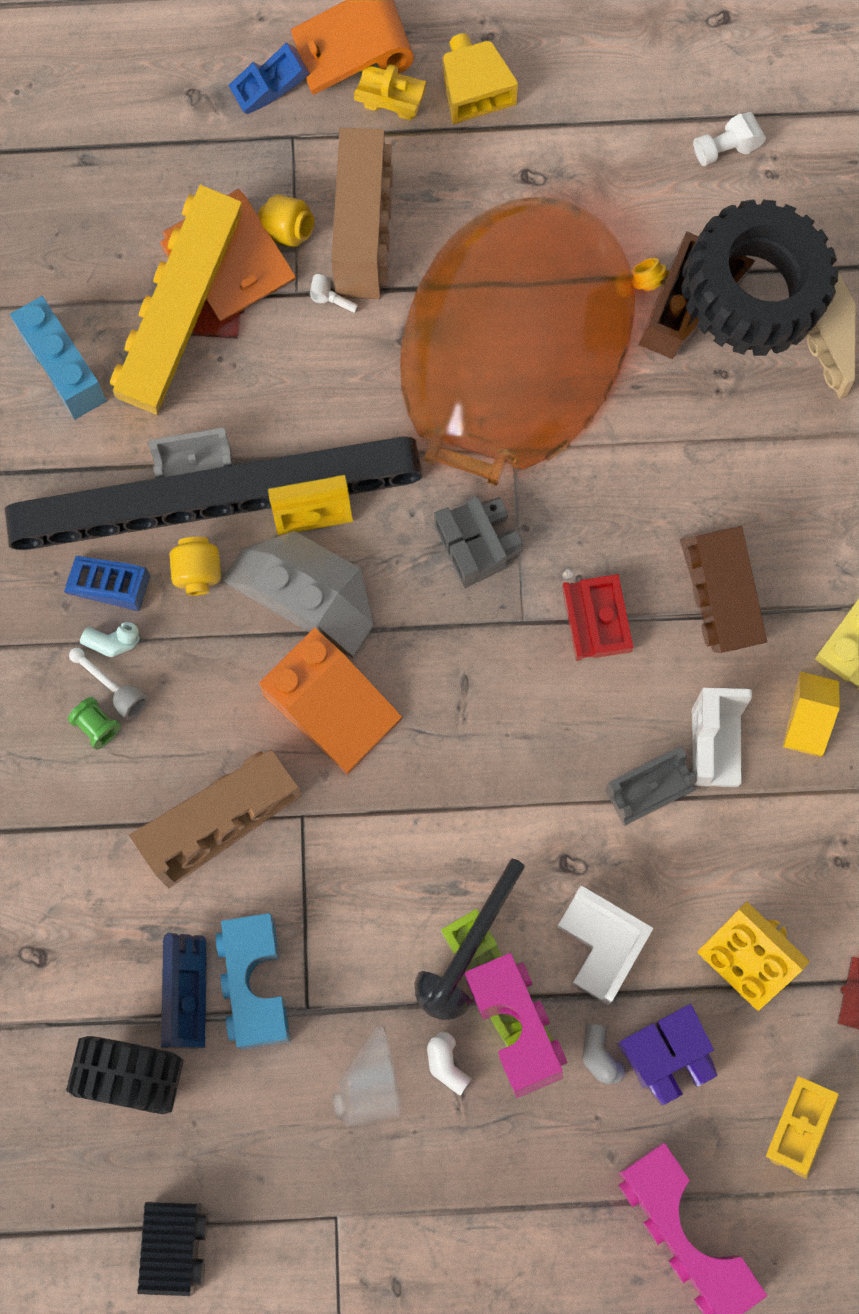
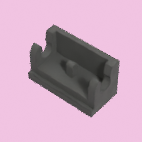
M681 746L608 783L606 793L624 826L696 790L694 787L697 781L695 772L690 773L685 765L686 754Z

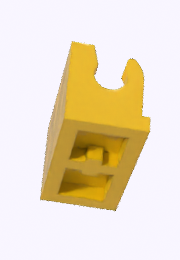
M798 1076L766 1157L772 1163L784 1166L795 1174L807 1179L837 1105L839 1094Z

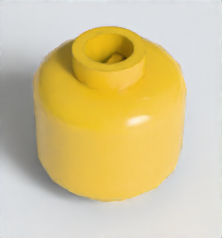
M276 194L261 206L258 213L261 225L270 234L274 243L297 247L309 239L314 230V215L309 205L301 199Z
M197 536L182 538L178 540V545L170 550L172 584L178 588L186 589V595L201 596L209 594V587L215 586L221 581L219 548L209 543V538Z

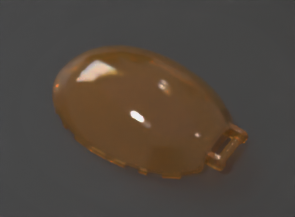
M550 197L512 199L500 203L472 218L458 229L438 251L419 283L411 303L403 333L400 355L401 391L407 416L410 417L420 437L431 438L424 458L425 463L434 465L438 462L488 479V484L498 486L506 463L511 464L514 468L524 470L541 461L546 460L548 462L568 448L570 442L593 422L595 414L603 402H606L623 367L631 341L635 316V291L632 284L633 279L630 265L619 241L598 217L573 203ZM443 443L451 444L495 460L493 464L442 448Z

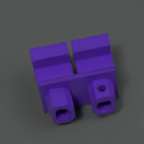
M692 1004L677 1010L617 1043L623 1056L627 1058L636 1073L642 1088L648 1086L661 1105H665L683 1095L672 1073L684 1066L696 1087L718 1076L713 1060L709 1055L714 1049Z

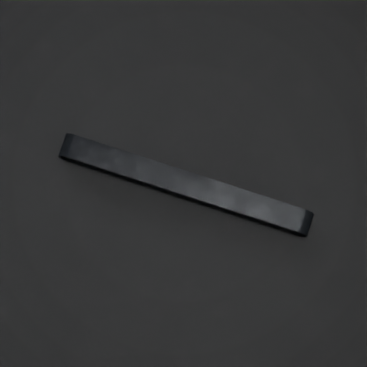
M396 437L12 503L4 508L9 547L15 550H31L270 509L272 507L268 489L345 475L348 495L413 484L423 477L417 442L412 437Z

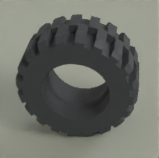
M753 199L741 201L738 208L736 205H730L722 209L719 216H713L697 238L684 264L682 276L685 280L682 284V294L685 299L690 298L686 305L689 315L692 318L697 316L700 320L696 326L704 334L709 331L714 335L715 339L713 342L721 347L727 343L733 346V352L743 355L747 350H753L754 356H766L771 349L776 354L786 351L790 345H797L807 336L833 301L836 293L834 286L838 282L839 271L837 267H832L837 261L835 251L832 247L827 248L826 243L829 239L822 229L817 231L813 226L815 221L808 215L802 217L795 213L797 208L785 204L784 207L776 206V201L763 199L761 204H756V201ZM738 256H754L768 261L783 275L788 287L789 298L781 301H764L749 295L734 280L729 268V260Z

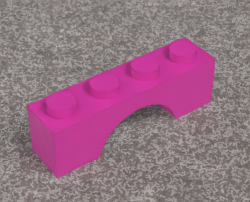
M659 1143L618 1172L623 1179V1182L618 1184L627 1201L632 1207L639 1203L649 1218L643 1222L646 1230L657 1245L665 1242L674 1256L668 1260L673 1271L683 1284L690 1280L698 1292L699 1296L693 1300L702 1314H744L767 1297V1294L742 1257L736 1255L709 1257L698 1251L686 1238L680 1224L679 1204L682 1193L690 1180L665 1143Z

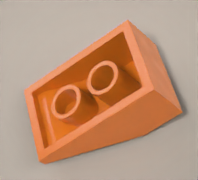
M315 627L258 683L263 696L347 775L402 720V716L354 664Z

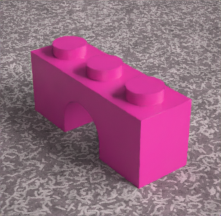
M508 953L464 972L466 982L482 1020L497 1014H508L515 1017L522 1025L519 1039L514 1044L498 1051L500 1062L516 1099L563 1079L561 1066L567 1064V1060L559 1041L556 1039L550 1042L544 1026L549 1025L550 1022L541 1001L538 1000L533 1003L528 993L527 987L533 984L523 962L516 964L512 954Z

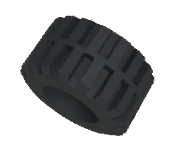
M95 1036L82 1037L78 1039L66 1091L73 1097L162 1115L173 1111L184 1060L175 1053Z

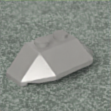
M296 531L243 548L222 579L225 584L307 632H310L315 627L340 651L352 658L355 657L374 627L361 569Z

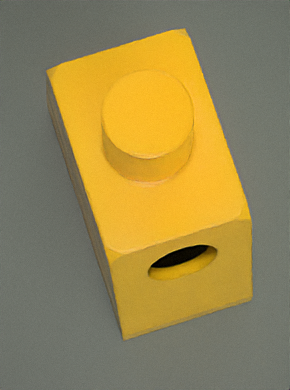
M461 33L455 35L449 42L452 51L443 55V80L452 123L457 124L517 105L518 83L493 43L484 41L472 45L468 34Z

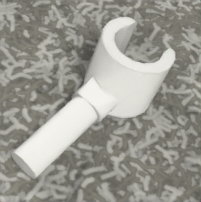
M321 274L313 276L310 297L314 302L326 303L329 301L353 313L356 312L358 304L338 295L336 292L330 291L332 280L329 277Z

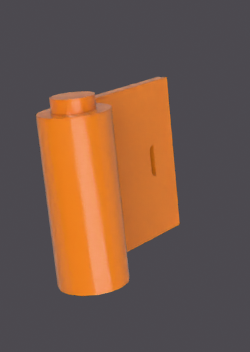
M345 0L290 29L298 54L310 73L306 79L313 95L375 63L379 65L380 69L384 70L387 69L389 64L397 66L399 74L406 71L414 60L413 52L394 0Z
M236 189L227 195L242 202V215L206 299L220 323L296 279V276L270 234L263 228L260 218L240 189ZM185 219L162 232L164 239L160 241V245L167 258H169L172 251L168 249L171 234L175 227L181 229Z

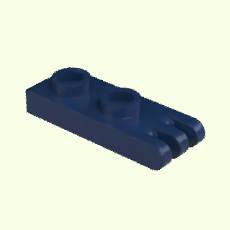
M168 932L163 938L161 1048H205L206 938L203 935H178L177 933Z

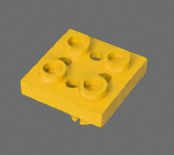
M746 901L697 953L759 1011L802 972L810 961L786 939L787 931L784 926L779 931L776 929L780 924L779 921L773 919L766 920Z

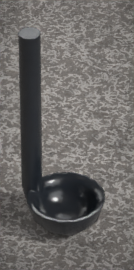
M510 859L444 975L440 977L426 971L418 972L414 983L415 997L419 1006L429 1016L440 1020L455 1019L465 1014L472 1006V1000L457 987V984L523 872L525 866L519 860Z

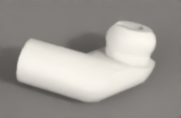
M439 1032L430 1039L427 1046L430 1072L435 1078L461 1096L472 1078L454 1065L453 1049L456 1046L455 1038L448 1032Z

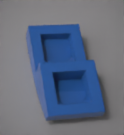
M286 42L262 66L252 62L228 86L243 112L249 114L270 104L290 91L310 73L295 47Z

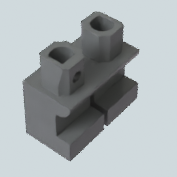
M478 496L470 499L466 505L453 510L447 507L434 512V526L448 555H450L451 562L464 588L506 569V561L523 551V543L515 529L497 536L492 527L508 519L506 508L500 497L481 503Z

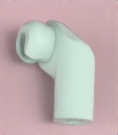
M124 622L117 628V631L107 635L88 626L82 633L80 644L108 657H115L136 647L140 640L139 630L135 624Z

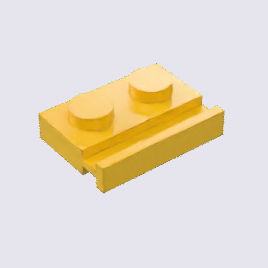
M345 475L268 489L278 536L293 531L301 532L353 522Z

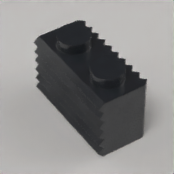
M145 1202L138 1294L192 1296L195 1294L196 1286H203L205 1259L198 1258L199 1240H206L208 1213H201V1203Z

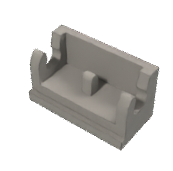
M225 427L149 440L150 451L155 464L153 470L156 478L233 465L230 443Z

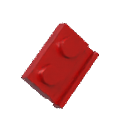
M619 574L583 579L580 582L570 584L569 582H564L562 584L576 661H580L583 658H599L633 651L634 647Z

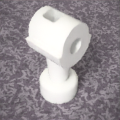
M747 112L733 117L726 124L725 133L715 138H712L709 134L697 137L693 141V146L698 161L702 166H706L717 161L718 153L736 148L742 154H750L751 151L759 148L765 142L766 136L753 113Z

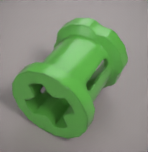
M92 696L84 699L72 710L68 716V721L73 727L78 726L91 739L90 745L97 750L106 746L115 738L121 729V724L116 719L111 720L98 707L97 700Z

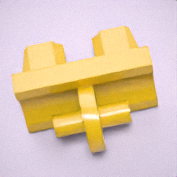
M389 64L386 70L369 66L362 71L360 82L354 92V101L364 103L366 109L378 111L383 108L396 112L399 118L412 120L413 117H416L425 93L426 81L398 74V67Z

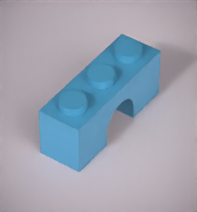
M43 296L10 314L22 339L37 362H40L74 420L107 402L96 377Z
M271 913L221 921L222 932L216 933V946L219 958H226L227 973L221 974V987L224 999L231 998L233 1015L226 1016L229 1041L236 1040V1046L241 1050L291 1042L285 999L282 996L267 999L259 998L252 993L250 988L251 974L259 964L280 959L273 916Z

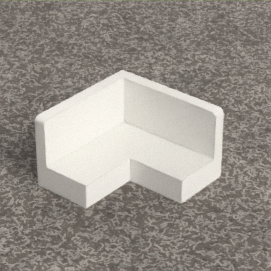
M702 688L692 707V772H695L697 777L694 786H740L741 715L752 699L751 689Z
M580 886L557 926L560 930L592 948L572 984L608 1006L616 996L654 928L587 888Z

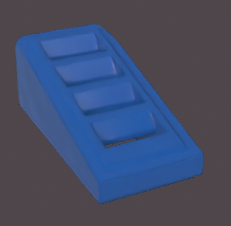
M75 556L64 592L140 611L150 574L146 567ZM83 568L90 569L85 586H79L78 582ZM103 572L99 588H93L97 573ZM111 575L117 576L113 591L107 590ZM125 578L131 579L127 593L121 592Z

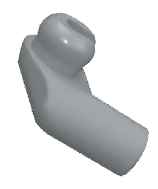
M586 1024L582 1057L584 1065L599 1082L606 1085L620 1083L625 1076V1068L620 1061H615L605 1050L607 1027Z

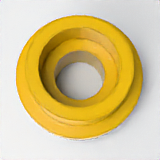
M649 258L639 262L632 268L631 273L633 277L631 282L636 289L651 291L663 284V279L667 276L668 270L664 264L660 263L658 258Z

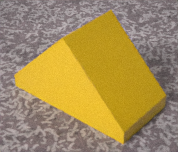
M800 671L783 743L784 748L819 757L824 755L840 709L839 681Z

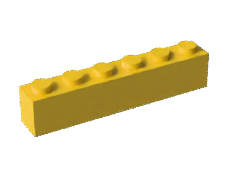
M201 184L196 194H189L185 201L182 215L186 216L181 229L175 227L168 243V249L172 250L167 263L161 261L157 267L153 282L157 284L152 297L146 295L139 311V316L143 318L138 331L131 330L124 348L125 351H128L126 360L123 365L119 363L116 365L110 380V385L114 386L113 392L116 399L155 415H158L242 215L241 201Z

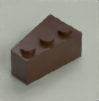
M687 231L675 252L668 274L665 277L638 344L670 359H673L699 330L696 325L700 320L697 316L692 318L686 308L690 298L685 299L682 294V284L685 280L682 276L684 264L699 237ZM738 256L729 260L731 274L738 285L744 280L756 260L747 256Z
M737 526L680 539L693 583L694 598L698 608H700L704 621L702 624V634L706 646H711L712 652L724 653L768 643L743 527Z

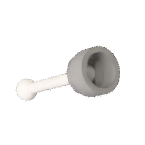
M73 648L69 652V658L72 662L80 663L114 693L113 705L126 720H132L144 710L149 698L139 688L129 685L122 686L121 688L118 687L85 658V653L81 648Z

